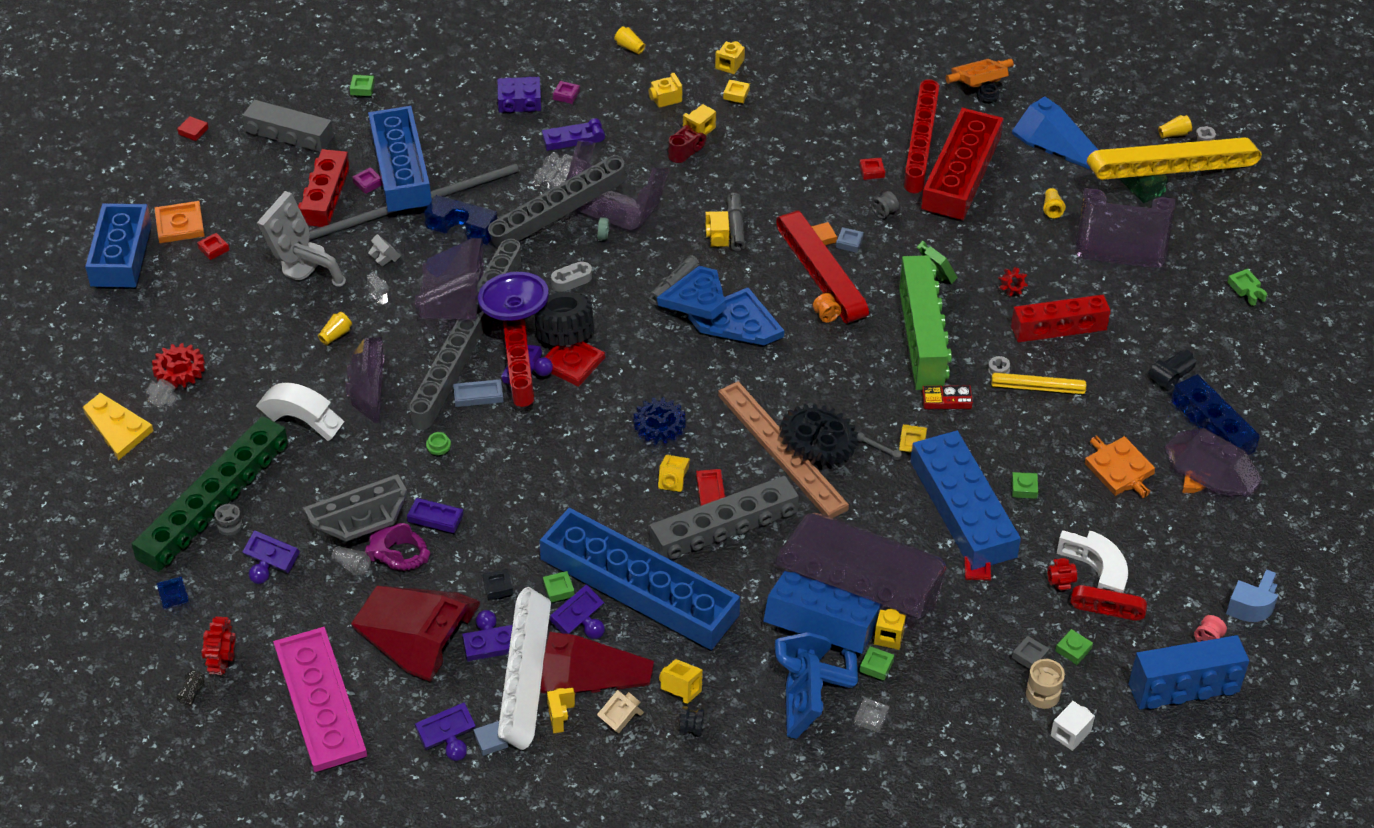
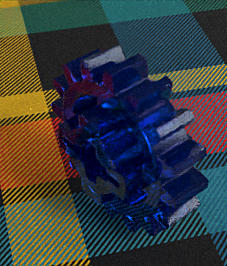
M662 397L660 401L652 398V403L643 401V407L637 406V413H634V430H638L639 437L645 435V441L647 442L652 438L655 444L659 440L668 443V438L676 440L677 434L682 435L683 428H686L685 411H681V405L674 406V400L665 402V397Z

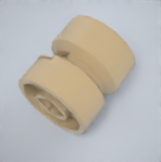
M1040 659L1031 666L1026 697L1035 707L1047 709L1059 702L1065 672L1058 662L1050 659Z

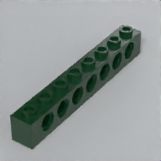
M264 416L259 418L131 543L135 559L157 572H160L166 565H169L173 558L182 549L186 548L199 532L206 528L207 524L215 517L216 509L235 499L239 492L248 483H251L255 476L263 468L267 467L279 452L286 448L288 440L285 427Z

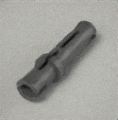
M731 193L732 200L730 195L727 196L731 248L735 251H740L741 248H745L744 210L741 207L740 194Z
M690 255L668 277L662 278L659 281V285L648 294L650 302L658 305L657 297L700 265L698 264L699 260L695 256Z

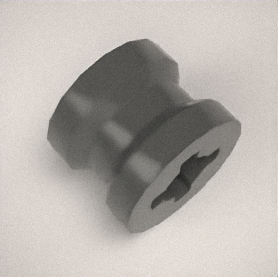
M886 191L881 197L874 198L871 201V206L876 216L883 219L889 213H894L899 209V202L892 192Z
M224 504L216 509L215 520L217 521L219 533L228 536L234 535L241 530L242 520L240 519V510L237 506Z

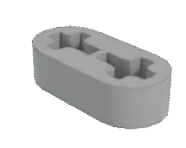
M577 262L554 271L551 274L552 288L563 292L590 282L592 279V267L587 262Z

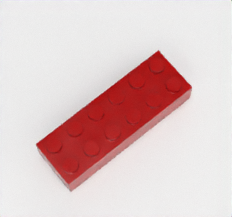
M966 108L961 109L923 189L921 209L964 220L1000 141L1004 118Z

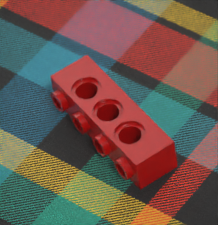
M322 149L319 158L315 159L314 172H311L309 175V185L304 188L303 201L299 202L298 205L308 226L323 227L330 224L350 169L348 152Z
M1104 294L1015 306L1011 328L1017 343L1105 331L1108 327L1111 310Z

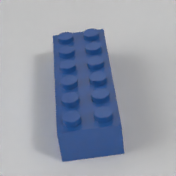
M406 106L368 112L388 212L432 205L429 179L412 107Z
M958 430L914 442L912 444L910 462L963 557L965 558L966 556L968 558L971 570L984 567L988 562L993 565L1017 558L1021 538Z

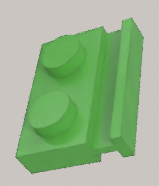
M924 241L917 246L921 256L930 255L931 264L936 266V277L939 280L943 281L945 279L952 284L958 278L946 257L931 246L928 248Z

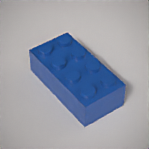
M102 203L85 266L90 286H137L152 225L147 204Z
M784 571L768 595L763 622L800 634L814 633L827 637L833 645L862 654L876 630L882 602L870 596H862L850 592L845 588H837L825 584L820 580H812L800 576L795 572Z
M1238 635L1137 652L1129 686L1139 709H1155L1162 705L1173 703L1182 704L1190 700H1206L1210 697L1224 694L1233 695L1236 692H1240L1249 664V658Z

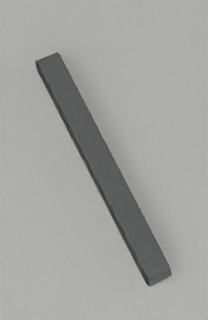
M506 239L498 247L410 403V415L414 428L424 430L431 427L451 392L453 384L456 383L491 319L479 306L478 293L481 287L493 277L504 273L517 272L521 265V247L517 240Z

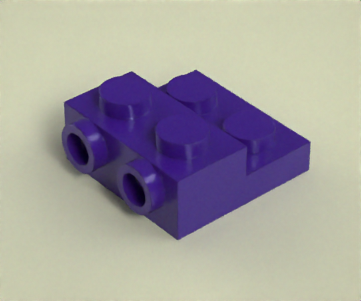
M540 77L498 79L499 113L541 111Z

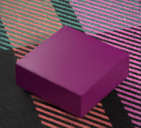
M560 81L552 94L553 100L573 104L580 92V85Z
M371 167L352 177L353 183L365 194L382 186L381 177Z

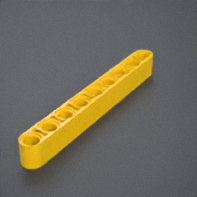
M1233 138L1096 150L1088 156L1087 164L1099 179L1104 180L1246 167L1256 164L1261 159L1262 154L1249 138Z

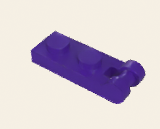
M594 118L588 123L542 130V138L546 151L601 142L605 139V133L601 129L600 120Z

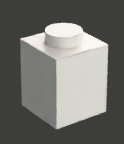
M1072 701L1054 720L1051 737L1073 751L1091 732L1095 715L1086 707Z

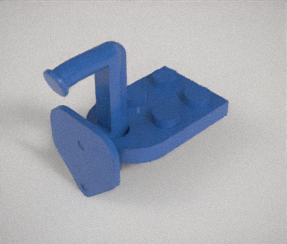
M803 633L775 640L776 658L782 666L789 670L786 683L787 737L797 739L822 714L821 689L823 681L848 688L856 686L858 683V667L855 651L846 648L842 649L841 652L845 656L846 669L819 662L831 648V641L827 637L814 633Z

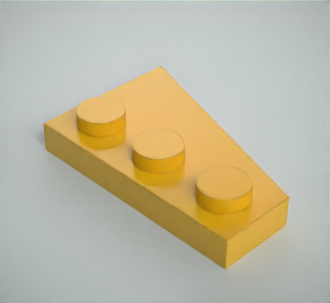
M99 393L83 406L84 413L96 430L104 437L106 444L112 448L118 460L153 432L152 424L102 393Z

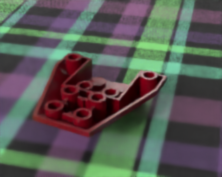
M376 586L352 621L351 626L407 673L431 682L443 663L442 648L460 620L469 623L478 609L480 601L457 592Z

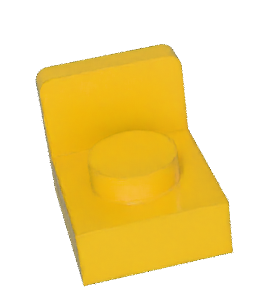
M665 455L660 465L658 488L681 492L684 485V476L689 468L690 458Z
M559 688L547 692V706L553 733L564 732V721L568 720L567 708L575 707L573 688Z

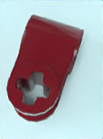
M689 125L683 126L678 132L669 137V160L675 163L686 161L687 158L702 149L706 142V135L692 130V127Z

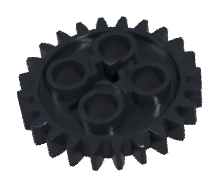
M804 404L803 409L795 406L794 411L789 409L788 414H784L779 428V437L783 438L782 444L788 445L787 451H795L794 457L801 455L803 456L802 461L811 459L813 465L816 461H820L822 466L825 465V462H829L831 466H834L835 460L842 464L844 459L849 460L850 455L854 454L858 443V432L854 431L855 425H849L850 419H842L843 413L836 415L834 408L828 411L825 405L819 409L816 404H813L812 408ZM823 424H825L824 429H822L821 432H820V434H819L820 428L822 427ZM818 436L817 442L814 446H812L813 440H816Z

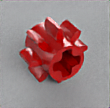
M1016 267L1013 268L1012 272L1009 269H1004L1005 274L1002 277H998L1002 283L999 289H1007V295L1010 296L1013 295L1014 291L1021 295V289L1024 286H1028L1024 280L1027 274H1019V268Z
M1066 558L1054 559V565L1047 568L1049 584L1055 585L1056 589L1059 590L1071 589L1070 583L1077 582L1075 564H1069V560Z

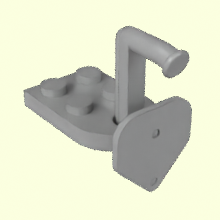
M284 191L257 222L273 255L281 260L283 274L294 280H302L307 278L318 265L329 269L333 277V285L337 287L343 286L346 279L342 275L335 258L326 254L322 246L309 242V227L292 193Z

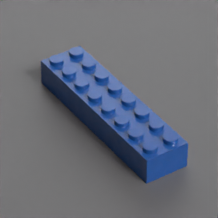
M568 508L540 539L541 560L564 572L568 571L569 575L710 650L715 647L740 615L739 595L571 508Z

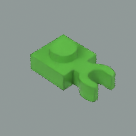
M1249 269L1229 275L1228 284L1240 297L1247 295L1248 302L1251 305H1256L1257 297L1263 302L1266 301V291L1260 288L1261 282Z

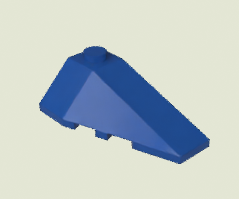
M1043 97L1031 104L1012 130V134L1031 147H1035V145L1043 147L1049 154L1055 152L1063 155L1065 160L1090 169L1087 164L1088 156L1098 150L1063 109L1047 97Z

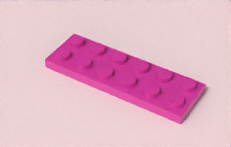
M325 627L273 641L314 772L367 757L366 748Z

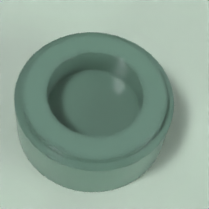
M600 217L598 240L606 241L608 238L610 224L608 218Z

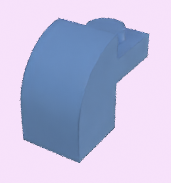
M1266 570L1259 587L1238 580L1226 614L1247 622H1259L1267 619L1273 613L1278 595L1275 594L1277 584L1273 583L1276 573Z

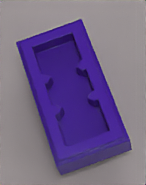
M416 498L407 515V520L411 523L455 533L464 514L463 509Z

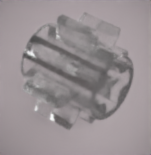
M159 379L158 383L152 381L147 388L146 393L149 394L147 400L161 409L166 404L171 407L177 398V394L174 393L176 387L164 379Z

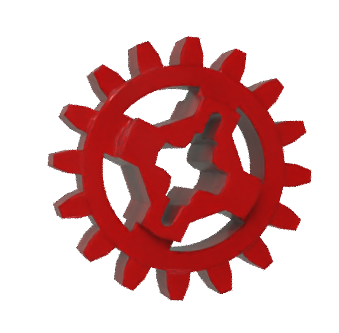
M183 343L179 347L171 344V349L162 348L163 354L156 353V360H152L154 377L157 378L158 383L164 382L165 387L173 384L174 388H177L178 384L186 387L187 382L194 384V378H201V372L205 371L203 354H200L199 349L193 350V345L191 344L187 348L184 347Z
M216 616L212 619V623H210V631L205 630L202 658H206L205 665L209 674H225V670L228 668V661H232L234 658L236 634L231 632V620H228V617Z

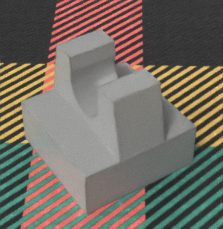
M378 234L371 240L374 245L368 253L382 267L390 260L396 262L401 256Z

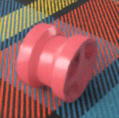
M1207 615L1201 621V626L1195 630V639L1201 642L1221 638L1227 632V626L1219 617Z

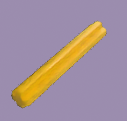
M993 373L991 378L993 387L1085 394L1086 391L1085 380Z

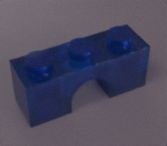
M435 195L425 210L427 229L447 234L451 227L465 225L467 240L488 245L491 240L488 231L489 225L498 219L497 211Z

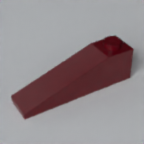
M550 632L544 653L540 692L547 694V692L559 688H573L576 695V692L591 690L592 693L600 692V689L611 687L626 689L649 686L654 661L577 635Z

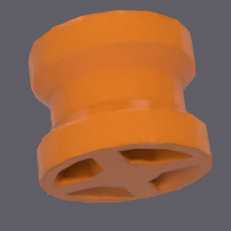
M829 293L818 296L813 302L812 307L814 311L819 314L820 319L825 323L834 321L841 313L840 305L835 302V299Z

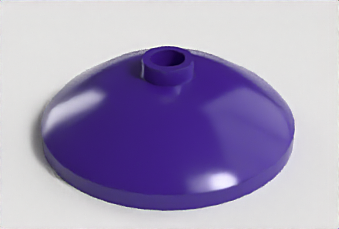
M509 272L487 281L478 293V302L481 310L490 317L503 321H517L528 318L541 310L548 301L549 291L546 282L537 275L527 272Z

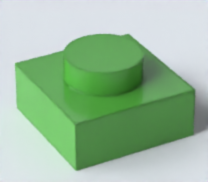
M353 75L350 95L372 96L375 83L374 76Z
M1013 472L1012 497L1037 499V473Z
M568 571L543 577V585L551 602L571 598L575 595Z
M1071 629L1056 645L1055 651L1078 665L1092 649L1093 642Z
M870 646L860 665V672L885 680L894 662V655Z

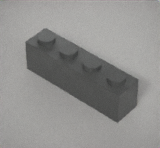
M254 100L242 115L245 132L319 152L325 149L334 137L332 120L258 100Z

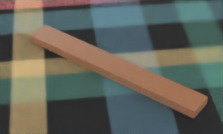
M739 381L718 390L719 398L827 520L849 510V504L809 459L802 461L803 456L794 457V450H786L788 445L782 444L783 438L779 437L780 427Z

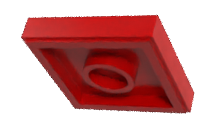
M582 341L573 345H555L545 358H548L553 364L551 374L579 387L605 359V352Z

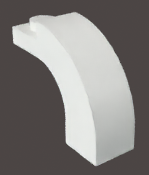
M276 384L265 393L256 405L274 422L285 415L294 416L305 421L327 441L333 438L344 423L328 407L331 403L329 400L316 391L299 384Z
M1062 530L1057 554L1083 561L1092 566L1100 578L1097 588L1124 593L1128 578V567L1118 547L1109 539L1093 531H1089L1086 538Z

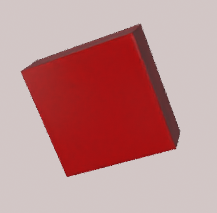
M189 116L177 128L178 134L197 141L208 129V123Z
M881 158L860 159L859 166L863 180L885 178V169Z
M217 233L197 242L198 248L210 260L229 251V245Z
M965 556V580L991 581V563L988 562L984 567L971 570L970 562Z

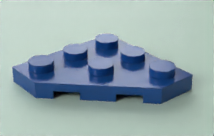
M702 266L695 268L657 297L658 306L685 312L689 315L704 317L705 319L713 320L726 310L725 298L717 270Z
M749 288L724 297L726 310L713 320L688 314L689 320L700 333L760 345H766L784 337V329Z

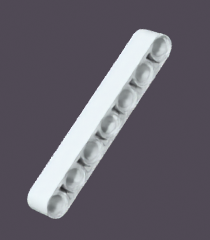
M530 587L524 588L516 600L498 728L499 738L520 750L526 749L534 738L551 601Z

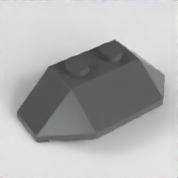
M397 474L303 507V510L312 527L344 541H349L393 525L407 495V489Z

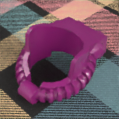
M400 523L371 533L370 545L366 546L365 554L368 555V560L375 562L376 559H379L380 562L388 564V567L393 570L406 571L427 563L430 551L427 550L424 540L415 532H412L410 525ZM395 542L397 545L409 543L415 545L419 549L420 554L419 556L415 555L412 558L404 559L401 552L389 550V548Z

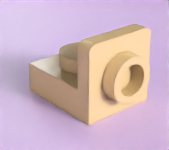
M617 690L597 715L616 732L620 733L636 713L641 716L644 711L638 707L641 702L628 692L625 696Z

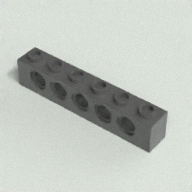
M782 476L650 524V542L658 554L668 559H675L693 550H699L712 543L721 542L731 536L745 533L750 529L793 515L798 512L799 496L786 476Z

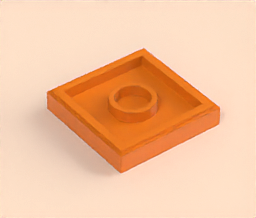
M199 201L155 207L159 243L205 236Z

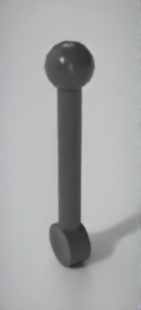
M858 433V442L864 441L890 454L894 460L901 459V451H893L865 437L863 433Z

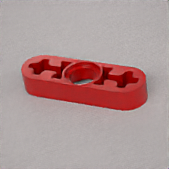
M1084 585L1076 586L1072 591L1071 604L1077 609L1135 621L1142 620L1146 616L1147 602L1142 597ZM1104 601H1109V602H1112V603H1114V604H1113V605H1111V604H1106V603H1104Z

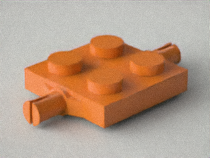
M1011 58L1004 61L985 59L951 68L952 74L946 75V82L950 84L961 81L971 87L981 86L983 82L987 81L997 82L1002 77L1009 76L1008 68L1013 67L1014 63Z
M1098 436L1090 440V444L1098 451L1085 458V465L1114 496L1131 489H1135L1142 498L1150 494V490L1142 482L1155 474V467L1125 436L1108 445H1105Z

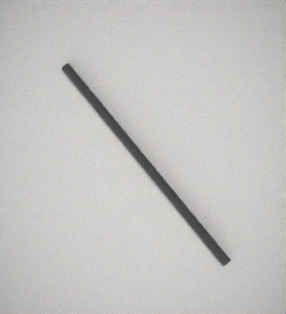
M513 164L431 191L432 200L517 173L519 168L517 164ZM387 206L311 230L309 231V241L398 211L388 212Z

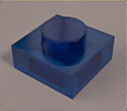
M182 576L156 583L163 609L189 602Z

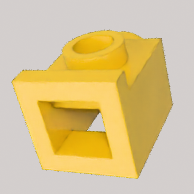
M726 41L721 49L716 51L715 69L735 74L744 61L745 47L736 41L732 43ZM726 59L730 60L731 64L725 63Z
M671 73V77L651 82V88L648 89L651 100L655 101L658 108L682 102V84L675 73Z
M702 104L690 114L685 113L683 115V126L689 125L692 127V130L707 135L716 128V111Z
M728 211L706 212L705 231L706 238L710 237L711 247L729 246Z
M880 609L874 645L900 650L905 630L906 615L900 614L895 609H888L886 611ZM882 632L896 633V638L882 636Z
M675 659L667 667H664L660 673L661 689L675 696L683 697V702L688 704L702 692L703 669Z

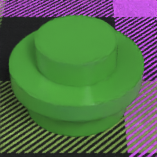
M435 432L429 436L426 447L431 454L442 455L450 450L451 441L446 434Z

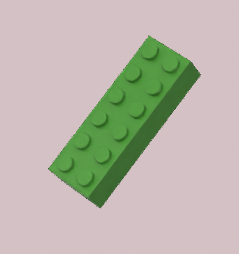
M930 255L902 256L899 292L916 390H922L923 386H944L945 379H949V366L947 363H951V349L946 347L948 346V332L943 330L945 328V315L940 314L942 311V299L937 297L939 295V282L934 280L936 278V266L931 264Z

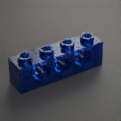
M1198 374L1175 384L1171 400L1175 407L1180 409L1189 418L1190 422L1195 424L1204 433L1206 438L1211 440L1220 449L1223 455L1227 456L1234 463L1256 452L1260 435Z

